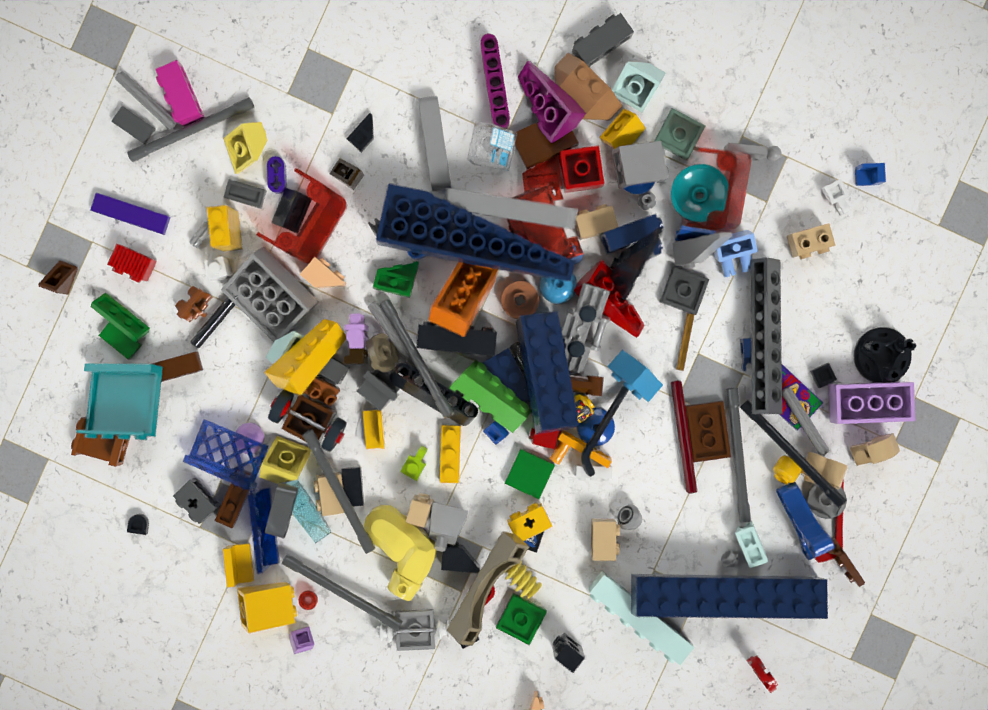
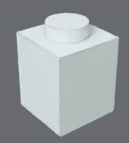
M222 256L204 261L208 280L219 281L233 276L229 258Z

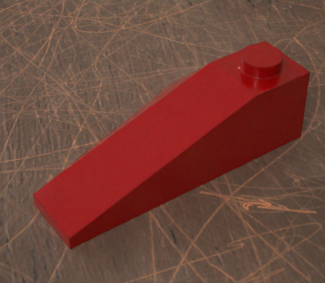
M600 260L578 281L574 291L579 297L583 283L610 291L602 315L608 316L610 321L637 338L645 325L635 307L631 304L629 305L627 300L621 298L610 277L612 270L603 260Z

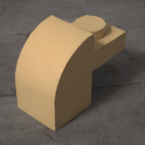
M894 433L877 436L870 442L850 447L856 466L871 462L873 464L896 456L900 452Z

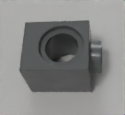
M332 357L319 374L336 384H341L350 367Z

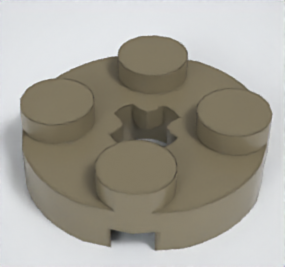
M383 333L372 336L370 340L366 341L365 345L371 359V367L374 370L379 369L381 372H389L396 367L395 363L399 361V355L393 342H389L386 339L388 336Z

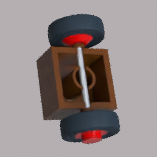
M283 390L278 397H275L270 406L268 419L274 423H279L284 415L288 414L281 429L303 441L305 440L302 434L313 429L320 443L325 435L321 447L328 452H331L337 443L340 444L345 435L343 432L347 422L338 417L330 426L337 413L336 410L304 393L298 396L293 407H291L294 393Z

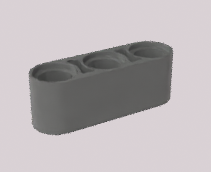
M279 482L272 502L265 530L266 534L285 538L298 494V487Z

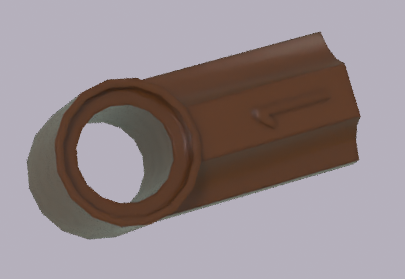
M570 375L573 392L602 396L604 377Z

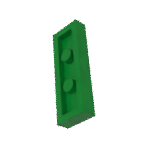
M107 293L102 294L91 302L90 307L135 343L150 330V327Z

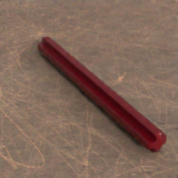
M676 380L671 382L686 492L692 494L697 492V484L682 382Z

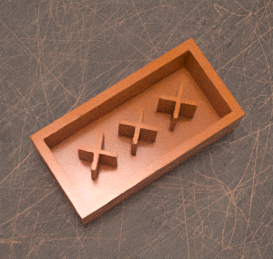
M458 262L431 306L429 321L465 336L495 284L499 269Z

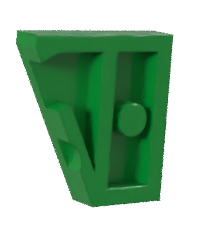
M419 261L405 265H394L391 268L377 269L373 289L410 298Z

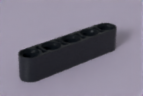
M398 363L390 374L391 383L440 412L419 371L407 363ZM435 381L443 396L452 405L451 408L454 414L449 418L462 426L469 425L478 415L476 405Z

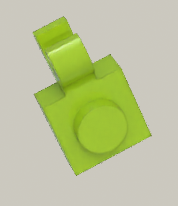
M421 445L415 457L412 455L408 456L400 472L417 481L427 464L422 459L428 449Z

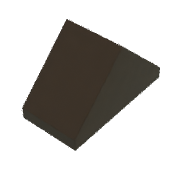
M339 158L329 173L352 190H355L364 176L359 168Z

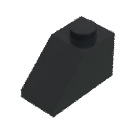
M456 541L454 545L447 543L446 550L442 552L441 570L479 573V563L463 545H459V542Z

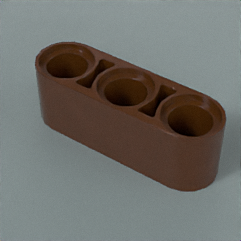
M192 352L152 363L153 365L163 367L161 382L203 371L199 352Z

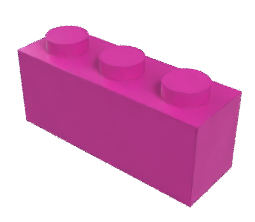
M175 60L156 68L155 70L158 74L156 80L159 86L164 88L165 94L163 96L167 104L171 105L173 109L171 115L174 121L185 127L205 118L183 65Z

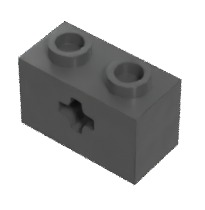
M196 478L189 480L173 495L176 499V504L180 508H184L189 513V518L198 524L204 522L221 506Z

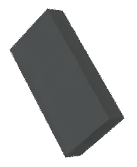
M121 106L111 121L143 144H146L155 131L154 127L123 106Z
M228 179L223 198L262 209L267 191Z

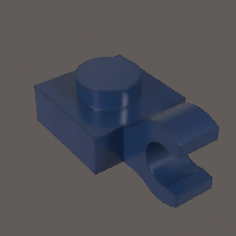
M751 338L740 339L742 371H746V365L751 364Z

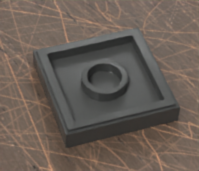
M673 266L660 303L697 315L710 279Z

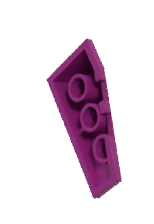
M527 61L518 78L525 95L529 97L533 107L531 109L539 120V129L551 143H554L574 130L586 113L570 95L531 61Z

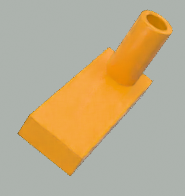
M561 430L558 434L560 442L551 455L550 460L560 464L570 447L582 453L587 443L569 432ZM596 448L590 454L592 460L606 468L612 463L610 456Z

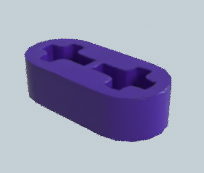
M273 156L267 162L268 188L276 194L283 193L287 186L286 163L282 158ZM276 161H278V163L281 164V166L278 167V173H276V169L272 167V165H274ZM276 177H278V181L282 183L281 186H278V189L272 186L276 183Z

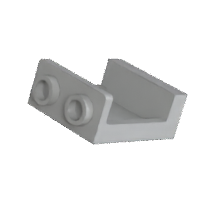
M661 141L619 146L611 151L619 189L651 182L661 183L668 179L669 171L665 164V150L662 147Z

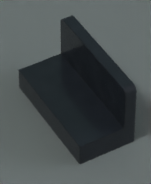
M285 188L271 223L298 234L312 198L298 191Z

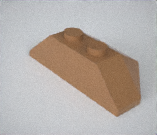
M567 53L556 64L555 83L585 111L586 114L583 119L610 120L620 110L622 104L612 89L582 60Z

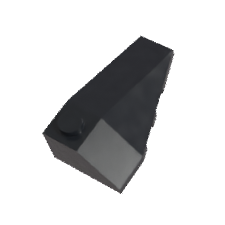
M658 227L622 251L618 258L613 259L610 266L613 269L610 277L623 300L627 299L635 285L634 282L641 275L646 261L648 262L658 244L663 228Z

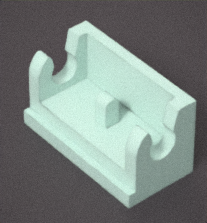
M751 521L743 528L737 527L735 532L749 568L768 562L763 545L753 521Z

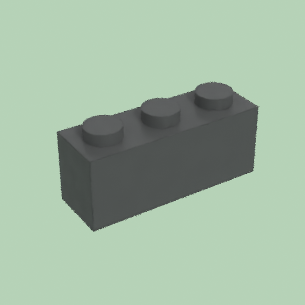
M622 13L616 16L613 14L605 20L604 25L601 27L597 25L590 30L588 36L578 38L573 43L572 53L590 67L629 40L634 31Z

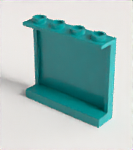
M85 363L84 371L92 373L85 430H77L76 433L85 434V438H97V435H101V438L113 439L114 435H117L118 439L130 440V436H135L136 440H147V437H156L163 367L153 364Z

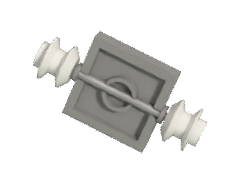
M434 609L395 611V617L403 621L398 631L388 626H383L382 622H380V626L376 627V637L380 638V642H382L383 638H388L390 642L393 636L396 635L397 651L435 649L436 631L440 639H442L443 635H447L450 639V633L447 631L450 620L448 619L447 623H442L440 619L436 628V625H434Z

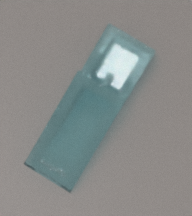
M298 481L292 485L299 488L293 515L316 544L330 534L331 530L320 511L317 512V507Z

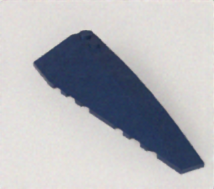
M388 183L376 237L378 245L472 265L571 282L574 261L549 251L536 243H532L520 235L511 233L497 224L451 204L449 201L440 199L428 191Z

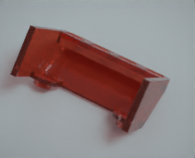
M694 146L693 150L717 154L716 164L718 168L723 171H729L727 178L729 187L724 211L714 210L710 212L706 222H692L682 219V224L687 227L709 230L737 228L741 223L751 167L750 155L742 151Z
M295 168V173L310 182L306 193L316 204L297 236L290 232H283L274 241L260 232L256 235L303 263L309 264L314 257L318 258L344 215L347 209V202L342 196L318 180Z

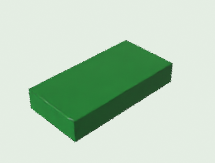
M110 322L98 335L128 360L142 346L141 343L138 341L135 343Z

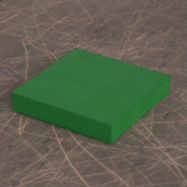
M520 448L505 484L536 499H540L555 464Z
M513 593L496 625V629L530 646L547 610Z

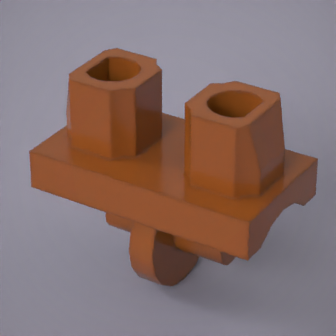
M192 286L187 293L191 298L187 302L183 299L179 300L175 305L178 310V317L188 322H191L193 319L196 320L200 315L205 318L208 314L204 310L208 307L207 303L212 299L209 293Z
M319 376L314 378L303 393L332 406L337 400L336 395L340 392V388Z

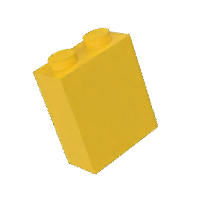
M227 205L207 207L211 247L223 252L243 250L239 212Z

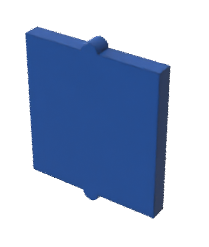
M681 226L679 231H676L674 240L684 241L715 234V231Z

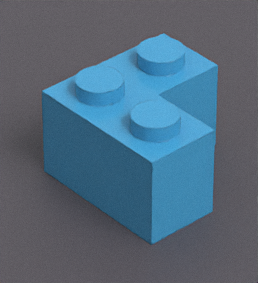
M623 349L607 366L613 372L611 376L618 382L624 381L623 385L639 400L643 398L649 402L663 386L646 366Z

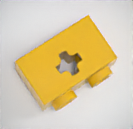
M533 503L527 507L526 511L522 513L517 511L509 516L510 519H508V525L512 533L516 534L523 541L553 527L542 503ZM528 517L532 520V525L530 526L526 523V518Z

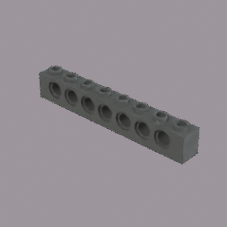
M768 257L751 259L752 414H782L781 261Z

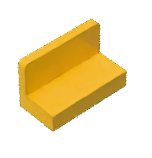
M623 109L599 138L602 142L613 147V149L619 146L632 145L643 133L645 126L635 113Z
M382 410L363 411L366 449H385Z
M251 544L226 546L223 549L227 588L235 587L238 583L253 582L254 572Z

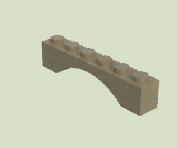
M505 531L501 533L466 597L460 604L454 618L451 620L447 631L459 644L473 646L482 630L483 610L492 586L506 570L522 561L530 547L516 534Z

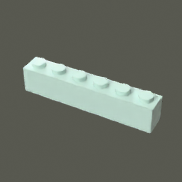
M604 571L589 586L590 597L595 602L599 603L601 601L606 605L605 609L610 614H617L620 617L619 620L626 627L632 626L635 629L636 635L641 639H648L650 641L649 645L656 651H663L665 653L664 657L671 663L676 662L681 665L695 648L687 638L662 618L636 617L631 614V593Z

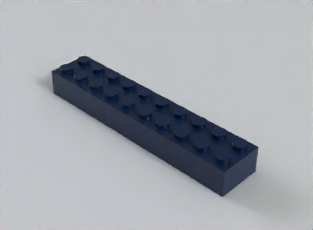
M631 574V614L636 617L828 619L827 579L821 577Z

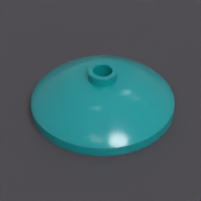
M696 164L685 168L676 176L671 187V201L675 210L683 218L692 222H707L716 218L724 211L730 197L729 183L724 174L717 168L706 164ZM702 193L703 198L698 199L696 194Z

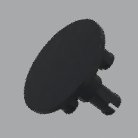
M878 327L864 333L855 345V366L858 372L872 383L898 381L909 369L912 359L911 351L916 348V343H913V339H906L900 332L892 328Z

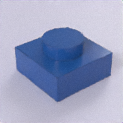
M496 421L483 430L495 445L509 435L506 428Z

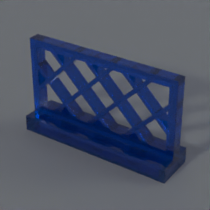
M203 419L189 455L185 454L183 462L243 489L255 490L258 484L255 480L269 446ZM208 425L212 427L214 432L209 437L205 433ZM227 433L230 441L222 444L220 435ZM216 438L218 447L211 450L208 441ZM242 439L245 448L238 451L235 442ZM204 444L207 452L200 455L197 453L200 445ZM231 444L234 453L226 456L224 448ZM255 446L261 447L259 455L253 457L251 448ZM220 450L222 459L216 462L213 453ZM247 451L250 460L242 463L239 454ZM235 457L238 466L230 468L228 460ZM249 464L253 468L250 476L246 475L244 467Z
M271 487L252 489L250 494L247 495L257 574L264 573L271 565L280 563L277 537L265 533L272 506Z

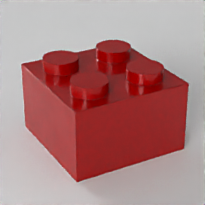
M599 145L560 151L559 160L564 193L597 189L604 186Z

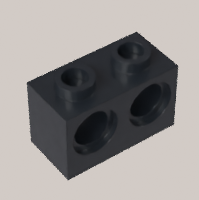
M565 633L561 637L557 636L553 641L554 659L574 673L585 659L582 646Z

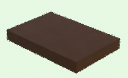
M538 121L513 133V143L526 169H529L559 155L560 151L570 150L578 146L579 142L573 131L551 143L539 129Z
M724 401L685 405L693 463L731 458Z

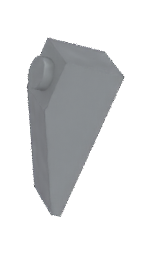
M732 232L716 233L672 243L675 266L683 265L684 269L694 268L696 263L705 261L730 239Z

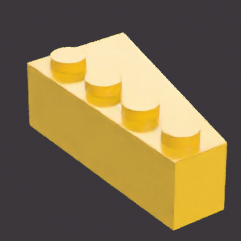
M323 319L264 373L277 388L302 395L347 339L346 334L337 322Z

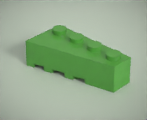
M475 360L449 387L454 392L458 390L463 393L462 398L468 402L472 400L477 403L478 409L482 412L491 413L493 420L512 433L532 412L525 402L515 396L511 389L502 384L501 380L489 372L486 366L478 360Z

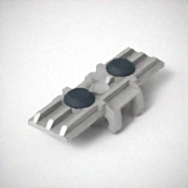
M583 283L575 311L573 312V309L568 308L564 327L561 329L562 337L565 339L564 347L569 372L580 376L583 374L590 350H600V342L606 324L610 321L608 316L602 315L610 291L587 283ZM592 321L598 323L593 342L587 340Z

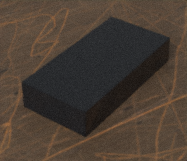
M361 467L342 468L343 490L353 507L364 506Z

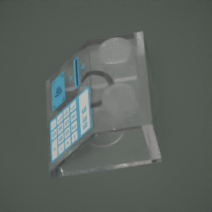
M475 121L467 160L473 165L509 171L517 133L494 124Z

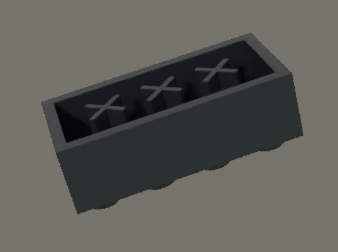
M423 321V325H418L416 348L495 356L497 332H493V328L482 327L480 331L474 330V326H470L466 335L462 336L444 327L436 326L433 322Z

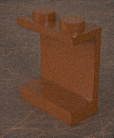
M81 417L77 422L76 431L85 430L86 417ZM77 433L76 438L71 443V455H86L108 461V465L117 467L123 465L129 440L118 439L117 435H114L113 439L101 438V435H97V438H85V434Z

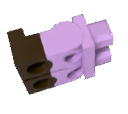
M349 314V324H345V331H348L346 338L349 342V356H344V364H368V350L365 344L368 340L366 332H369V326L364 324V315Z

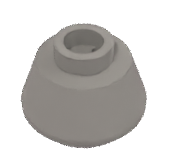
M629 504L620 509L617 515V522L622 529L634 530L641 525L642 515L635 505Z

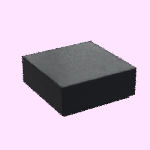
M825 363L810 371L818 388H822L837 380L829 363Z

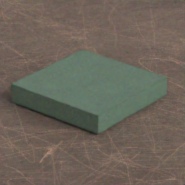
M672 108L654 142L661 141L662 147L665 150L687 161L706 126Z

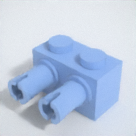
M750 230L733 233L732 237L713 253L714 258L722 264L724 277H730V274L731 276L736 275L732 259L740 257L742 272H749V269L751 271V254L758 252L754 233Z

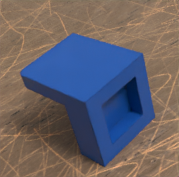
M866 163L856 166V186H872L885 183V163Z

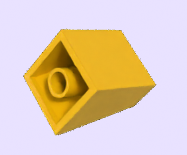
M280 582L237 588L241 626L248 633L295 623L294 617H297V610L292 602L295 593L293 586L289 583Z

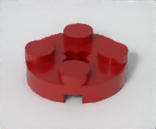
M757 655L746 660L747 663L753 668V671L770 694L777 690V681L770 672L765 673L764 670L766 668Z

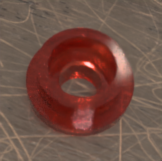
M307 590L301 593L298 602L301 608L311 610L317 605L318 597L315 592ZM310 597L312 602H306L305 598Z

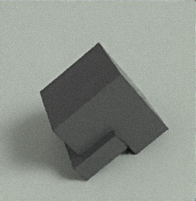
M379 369L374 372L368 370L363 375V378L366 380L357 389L361 396L380 411L391 400L395 401L400 395L397 393L400 388L391 383L390 375L387 372H381Z

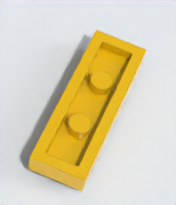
M461 425L441 426L440 483H459Z

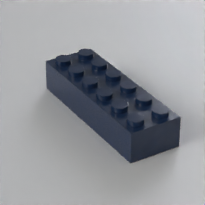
M558 311L520 316L515 323L536 434L568 430L579 426Z

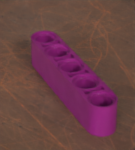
M485 34L481 38L480 45L493 127L505 131L509 127L510 115L498 40L493 34ZM486 42H492L494 46L492 48H486L484 44ZM489 61H495L497 63V66L491 68L487 65V63ZM496 79L499 80L500 85L494 87L490 82ZM500 98L503 100V104L496 106L493 100ZM503 117L506 119V123L499 125L496 119Z

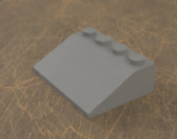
M265 247L252 253L221 289L273 342L285 336L319 302Z

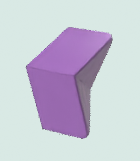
M310 627L290 632L289 639L294 654L313 649L315 644Z

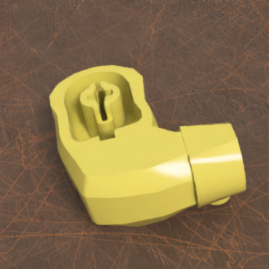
M380 505L372 509L366 516L364 529L369 534L374 545L381 548L393 561L398 562V568L394 569L388 583V590L401 599L411 601L422 587V582L433 565L437 550L434 549L435 541L429 538V535L422 527L406 523L407 517L391 505Z

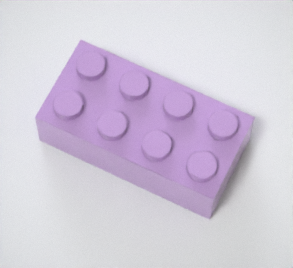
M914 382L828 384L830 423L852 424L915 421Z

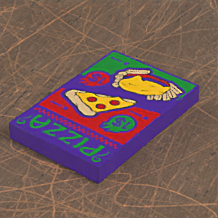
M782 365V390L787 387L792 388L810 418L823 402ZM782 396V414L779 415L798 431L802 426Z

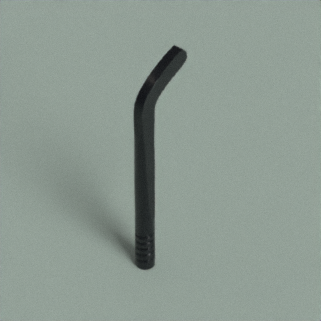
M622 386L581 454L583 469L590 477L595 474L590 461V454L629 390L625 386Z

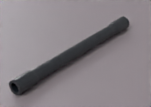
M749 400L740 406V409L763 429L825 492V495L838 508L847 501L761 414H752V403Z

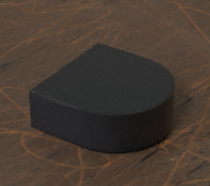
M136 514L129 519L128 533L148 534L149 520L144 514Z

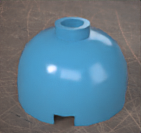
M573 273L571 282L541 277L539 284L540 292L550 303H566L575 295L574 289L577 286V279Z

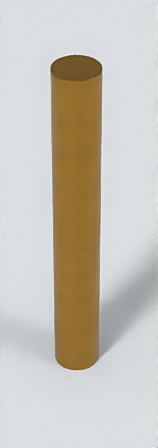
M687 313L676 370L684 371L694 314Z

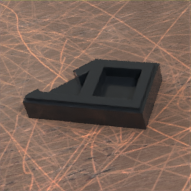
M371 113L347 137V140L361 153L374 139L373 115Z

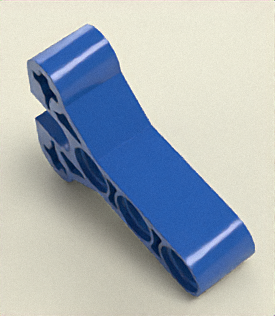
M796 482L776 489L777 495L797 532L801 549L807 560L816 558L834 549L830 536L816 521Z

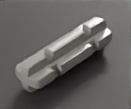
M208 217L206 219L207 222H204L195 233L196 236H193L189 241L196 248H199L203 243L202 240H205L209 235Z

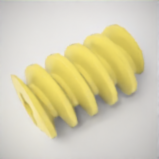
M521 561L505 571L508 573L505 579L512 578L510 585L517 584L515 591L517 592L522 589L520 597L527 595V599H529L541 588L542 583H536L537 578L535 576L531 577L532 572L526 571L527 566L521 565Z

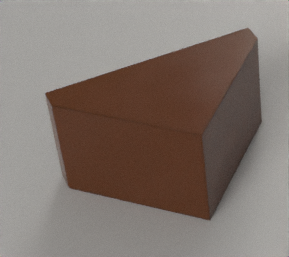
M59 260L38 283V286L55 293L68 295L78 267Z

